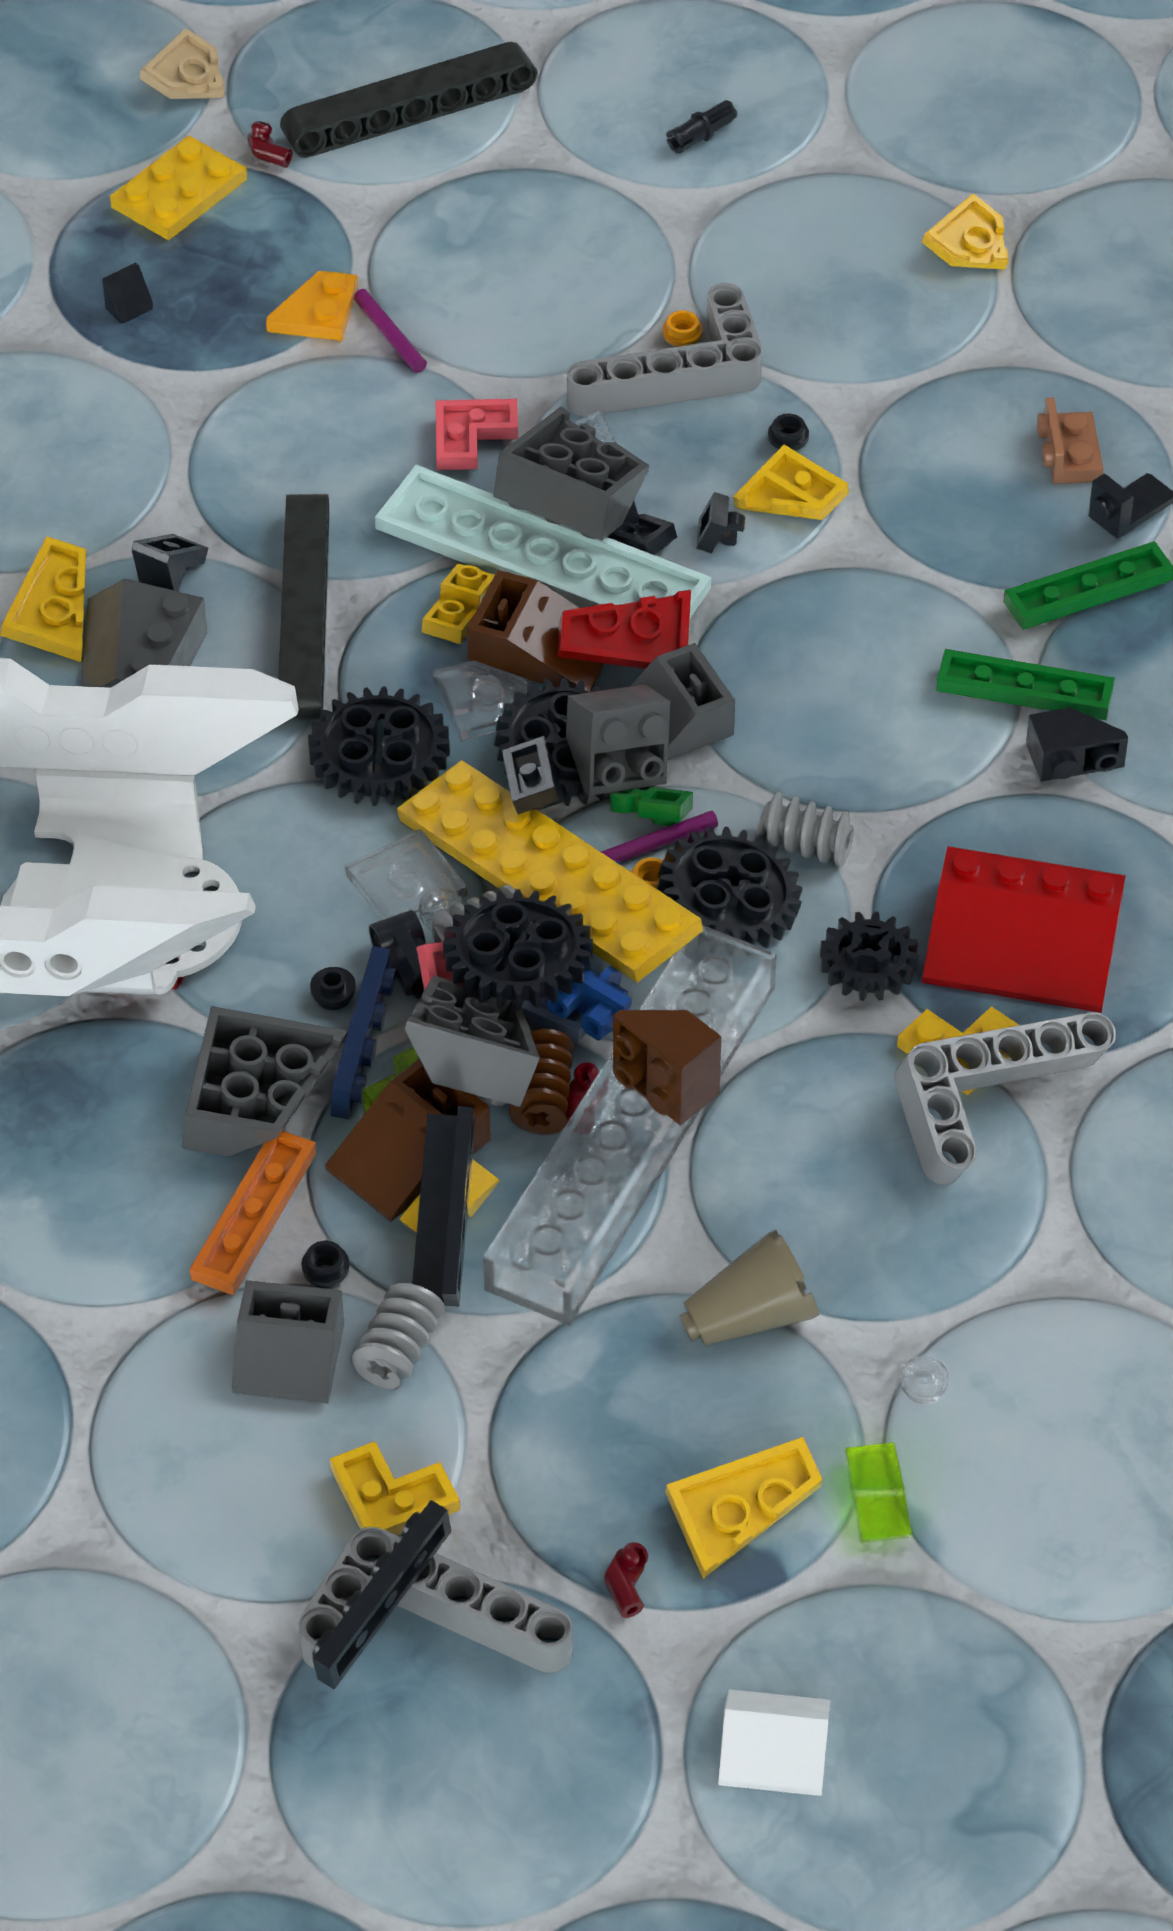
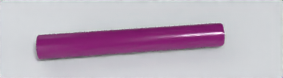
M366 289L358 290L354 294V301L415 373L422 372L427 366L426 360Z
M710 810L680 823L601 851V853L614 861L618 860L622 863L676 843L678 838L684 840L689 837L691 831L699 834L705 832L707 827L712 829L718 827V819L714 811Z

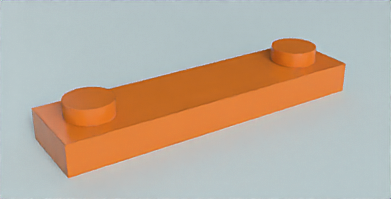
M282 1131L278 1138L263 1144L190 1267L192 1281L235 1295L316 1155V1142Z

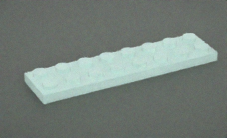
M418 465L414 466L375 516V529L462 563L476 566L488 573L496 574L498 570L538 580L579 608L606 603L619 605L637 602L639 598L654 595L655 598L673 596L678 591L691 589V618L711 590V577L608 537L602 541L587 538L579 531L562 524L550 523L544 517L535 513L513 508L508 502L493 497L492 493Z

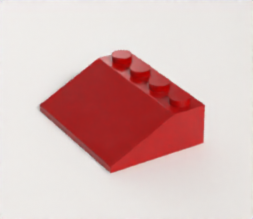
M947 846L922 983L1102 1013L1126 875Z

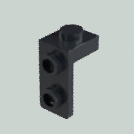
M1104 473L1092 481L1088 517L1118 539L1173 503V491L1150 473H1146L1124 488Z

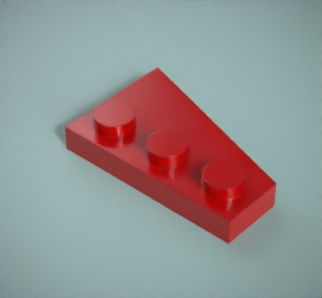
M691 589L678 591L673 596L655 598L654 595L639 598L637 602L619 605L606 603L564 610L559 619L557 657L646 669L656 657L688 645Z

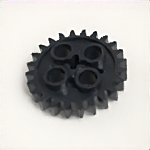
M562 677L560 687H554L547 678L544 679L542 690H539L530 683L528 684L526 696L516 691L512 704H504L502 716L498 718L494 746L499 747L497 760L504 762L502 750L544 736L564 794L563 802L565 806L570 805L572 796H578L582 804L586 805L589 795L584 792L566 738L567 717L565 716H567L568 695L589 692L584 691L585 684L583 680H580L575 688H570L565 677ZM597 686L591 692L600 691L601 687ZM605 793L597 794L595 796L598 799L602 800L604 799Z
M382 686L378 695H372L369 688L366 687L363 690V697L357 698L351 692H347V703L344 704L334 699L332 700V712L320 710V721L312 722V734L308 735L310 765L314 766L315 777H324L326 789L337 786L339 798L346 796L350 792L354 793V803L356 804L364 796L370 797L372 806L378 804L380 797H386L391 805H395V795L402 794L407 800L410 799L413 788L419 791L427 786V780L434 781L439 777V770H446L447 757L450 756L449 728L443 724L442 713L434 714L433 703L431 702L420 706L419 694L412 696L408 700L404 699V689L401 688L394 696L388 695L386 686ZM384 719L381 770L375 773L374 755L377 751L378 720Z
M726 826L721 836H717L711 827L706 828L703 838L695 831H691L687 841L678 838L674 849L668 848L658 872L659 882L656 889L701 918L703 932L695 937L696 943L701 942L707 937L711 939L712 949L716 950L720 943L724 942L727 943L731 953H735L738 944H743L745 949L751 953L754 950L756 941L764 948H769L772 938L781 941L786 929H792L802 904L799 898L803 888L796 885L799 874L798 872L787 871L791 862L789 858L776 859L779 849L777 846L766 850L762 847L763 837L760 836L753 842L748 841L746 830H742L738 837H733L729 827Z
M520 889L515 890L513 898H506L501 891H497L496 901L493 902L484 896H480L479 908L469 904L464 905V916L454 914L452 916L453 926L446 927L445 929L446 940H443V958L445 959L446 972H452L453 984L464 983L465 995L479 991L480 1003H484L491 997L496 998L497 1008H501L507 1000L514 1002L516 1010L521 1009L524 1000H530L532 1005L539 1008L540 998L544 996L554 1003L558 1002V990L572 994L573 982L582 984L584 982V971H590L593 939H590V926L583 925L582 914L572 915V905L570 903L557 908L556 896L554 895L544 902L539 900V891H534L529 898H523Z

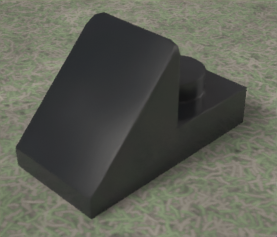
M175 534L133 541L131 548L140 583L179 592L184 571L187 570V567L204 564L209 549Z
M544 736L502 750L511 798L518 815L530 810L539 811L564 801V794Z

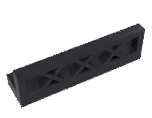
M458 1106L457 1115L427 1114L412 1284L432 1291L442 1300L445 1306L460 1307L476 1124L473 1108Z

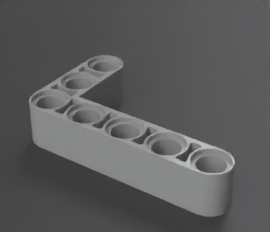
M719 283L709 289L707 298V329L712 342L586 360L571 365L567 370L568 409L576 415L592 416L743 393L756 389L761 383L762 346L741 288L731 283Z
M1089 1012L916 1045L896 1068L894 1080L926 1177L936 1184L949 1185L954 1183L975 1160L977 1153L976 1145L959 1096L960 1091L1090 1067L1115 1042L1116 1030L1112 1021L1098 1012ZM1083 1035L1088 1036L1093 1041L1095 1046L1089 1044L1084 1039ZM1041 1042L1050 1046L1053 1053L1045 1050ZM999 1050L1005 1051L1012 1061L1006 1060L1001 1056ZM957 1058L965 1060L970 1069L959 1064ZM914 1065L922 1067L928 1077L920 1075ZM928 1108L936 1110L942 1120L934 1118ZM942 1151L950 1153L954 1157L956 1164L945 1159Z
M365 1527L358 1530L350 1538L303 1611L298 1622L301 1655L305 1663L310 1667L314 1668L312 1654L318 1641L313 1638L322 1635L328 1630L332 1632L343 1618L342 1613L347 1601L340 1600L339 1598L348 1595L352 1596L358 1590L362 1592L373 1578L372 1572L377 1561L369 1562L364 1559L368 1557L380 1558L386 1551L392 1552L402 1539L401 1537L381 1528ZM435 1553L418 1576L425 1579L414 1582L397 1605L542 1672L554 1673L565 1669L573 1656V1627L568 1614L559 1608ZM456 1597L469 1598L465 1602L452 1601ZM501 1617H509L514 1619L510 1622L505 1623L497 1621V1619ZM549 1637L559 1639L555 1643H546L541 1640Z

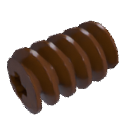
M539 1029L530 1032L540 1059L521 1106L518 1107L510 1104L509 1116L514 1124L529 1133L552 1135L561 1132L566 1126L567 1116L565 1113L568 1110L567 1098L570 1091L568 1084L571 1081L570 1069L573 1062L574 1043L569 1036L561 1031Z

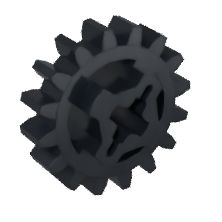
M874 911L871 919H864L860 912H855L854 922L850 923L847 919L841 917L838 919V929L828 927L826 930V940L821 941L820 947L821 972L829 973L828 984L830 986L842 983V995L844 996L855 990L859 992L858 996L861 1001L866 999L868 993H874L875 997L880 1001L883 1000L885 990L898 995L900 994L901 983L908 985L912 983L913 972L918 969L917 939H909L910 928L908 926L896 928V918L893 916L886 922L880 921L879 912ZM845 947L844 956L841 957L840 952ZM898 955V961L893 964L894 956Z

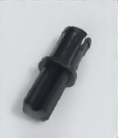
M725 100L704 113L699 111L693 113L691 119L666 133V137L669 138L667 139L669 147L675 153L680 154L703 139L705 141L712 139L713 132L731 123L737 117V110L733 107L732 102Z

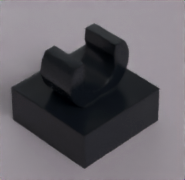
M716 492L712 494L699 517L696 549L712 553L719 541L724 545L735 546L737 543V531H744L745 516L738 512H728L729 496Z

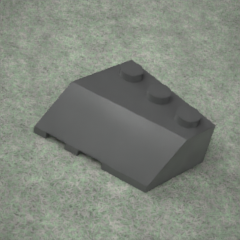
M559 407L499 453L493 497L508 502L513 508L527 510L542 516L550 523L562 524L579 531L587 538L602 541L623 524L648 473L649 465L615 442L603 443L595 437L596 429L587 423L581 424L579 427L570 421L571 413L563 407Z
M123 579L88 598L81 686L111 688L148 665L191 666L207 635L204 598L128 579Z
M433 975L423 992L420 1002L417 1003L412 1016L409 1017L404 1028L431 1082L478 1095L483 1101L491 1105L503 1106L507 1103L520 1107L540 1059L522 1007L520 1010H516L514 1002L507 1000L501 1008H497L496 998L494 997L489 998L484 1003H480L479 991L465 995L464 984H453L452 980Z
M211 1006L185 1114L182 1148L229 1157L278 1138L346 1039L348 1031Z

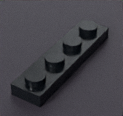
M430 1500L421 1514L415 1512L408 1519L402 1530V1539L392 1552L386 1551L378 1559L372 1572L373 1578L362 1592L358 1590L352 1594L343 1609L341 1621L332 1632L328 1630L319 1638L312 1654L314 1668L319 1681L335 1690L452 1531L446 1508Z

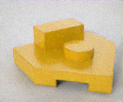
M974 193L929 229L922 239V243L950 266L1005 270L1009 262L1008 251L1003 237V216Z

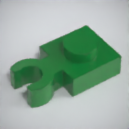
M650 787L647 791L635 788L611 794L610 811L616 813L636 812L639 818L652 819L654 824L662 826L680 823L693 809V792Z

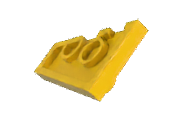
M46 536L1 625V636L81 662L86 569L85 548Z
M804 1437L666 1484L665 1494L700 1574L704 1579L821 1487L823 1479Z

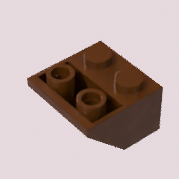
M619 1010L613 1015V1074L625 1088L634 1089L647 1099L651 1107L658 1114L667 1115L681 1126L720 1094L722 1036L688 1010Z

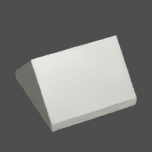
M729 1689L724 1712L718 1785L822 1796L831 1700Z

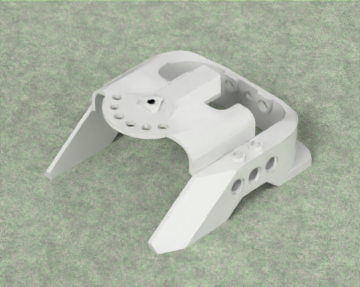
M0 658V767L37 769L35 775L40 808L34 830L35 838L66 840L74 847L70 864L31 862L22 864L18 877L3 895L0 905V993L71 996L81 992L161 995L166 994L174 987L178 977H184L206 968L230 948L240 931L242 920L254 914L256 906L250 893L239 892L232 878L223 869L207 860H203L195 775L295 717L299 710L295 686L255 669L148 665L111 688L49 685L12 659ZM189 872L198 873V875L193 878H187L184 876L186 873ZM209 886H216V887H218V889H217L216 891H205V890H204L205 888H207V887H209ZM197 945L205 947L204 950L199 952L190 950ZM174 958L179 959V961H177L174 964H166Z

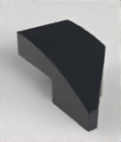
M633 501L623 524L607 537L655 555L677 538V533L672 522L647 514L639 515L636 503Z

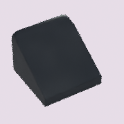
M136 262L102 279L105 308L118 322H128L153 309L152 298L140 267Z

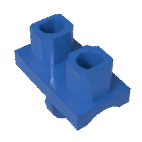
M610 966L604 969L601 974L592 969L584 971V982L582 984L573 982L572 994L558 990V1002L554 1003L548 999L547 1009L561 1019L563 1017L566 1018L575 1009L584 1014L581 1027L586 1034L599 1041L611 1031L613 1032V1015L619 1010H629L632 1005V998L627 996V990L619 986L621 972Z

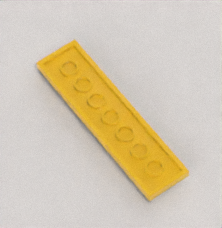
M463 760L459 761L396 808L399 820L497 888L509 885L515 890L520 889L523 898H529L534 891H539V900L543 902L554 895L556 896L557 908L570 903L572 905V915L582 914L583 925L590 926V939H593V953L636 983L703 932L701 918L540 811L530 810L518 815L512 802L511 793Z

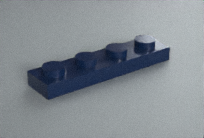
M372 946L332 1086V1117L349 1120L354 1102L362 1103L367 1081V1076L362 1075L364 1066L372 1067L377 1046V1040L372 1039L374 1030L382 1031L387 1004H383L382 1000L384 995L392 996L396 981L397 969L389 968L390 949Z

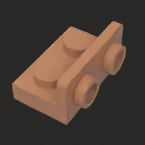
M1054 397L1045 398L1044 413L1037 414L1038 438H1045V442L1042 444L1043 467H1050L1053 484L1092 482L1103 474V464L1093 412L1057 413Z

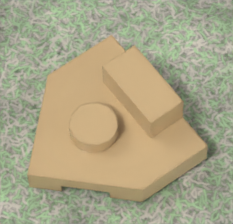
M187 28L182 30L140 71V80L169 99L223 98L225 91L223 77L220 75L218 66L219 58L216 47Z

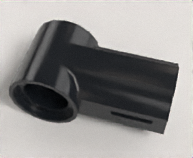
M409 910L370 924L368 929L371 943L376 947L390 949V967L397 969L396 978L406 996L412 995L417 999L421 998L424 986L416 947L426 944L421 922L413 910Z

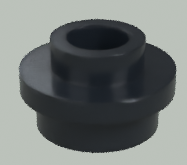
M790 413L777 416L770 425L768 440L777 449L786 445L796 451L807 444L809 429L800 416Z
M327 967L318 971L312 977L310 991L314 1000L321 1007L328 1010H338L347 1006L356 992V982L354 976L346 969Z
M326 1240L316 1242L308 1248L302 1258V1273L306 1280L316 1286L329 1287L336 1285L344 1280L349 1272L348 1255L335 1242ZM322 1265H330V1266H331V1267H328V1268H320V1266H322Z

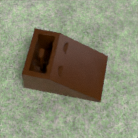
M501 570L496 572L467 628L468 664L544 684V679L548 678L554 687H560L562 677L567 679L570 688H575L577 683L583 680L585 684L584 691L587 692L592 691L605 663L557 657L560 616L564 610L579 608L578 606L538 580Z
M417 1059L388 1083L325 1164V1169L388 1221L392 1222L408 1209L420 1195L427 1114L457 1115L458 1106L472 1107L476 1121L473 1154H475L491 1140L490 1106L474 1094L432 1083L420 1059Z

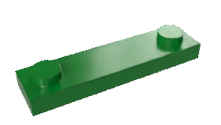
M1152 541L1004 590L1003 602L1021 629L1025 630L1173 581V565L1157 543Z
M945 649L937 677L936 691L1048 711L1071 707L1096 719L1107 721L1115 678Z

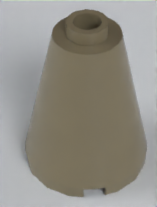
M775 1229L764 1235L684 1301L683 1304L687 1312L679 1315L691 1341L700 1338L706 1346L808 1321L819 1316V1310L812 1292L807 1295L804 1292L806 1290L803 1281L805 1277L784 1238Z

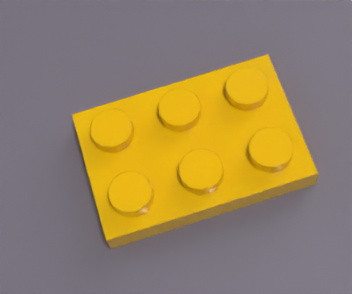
M188 135L110 195L111 208L169 241L247 180V168Z

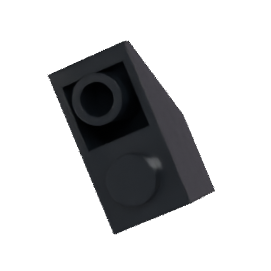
M1071 707L1029 715L1026 746L1040 782L1067 779L1072 776L1099 771L1106 772L1125 766L1128 736L1125 731Z

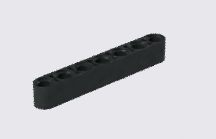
M512 41L295 106L283 114L280 120V128L299 156L305 158L312 157L523 92L534 84L538 72L518 43Z
M286 494L278 679L295 686L299 710L298 714L291 719H320V710L323 709L330 523L328 494Z

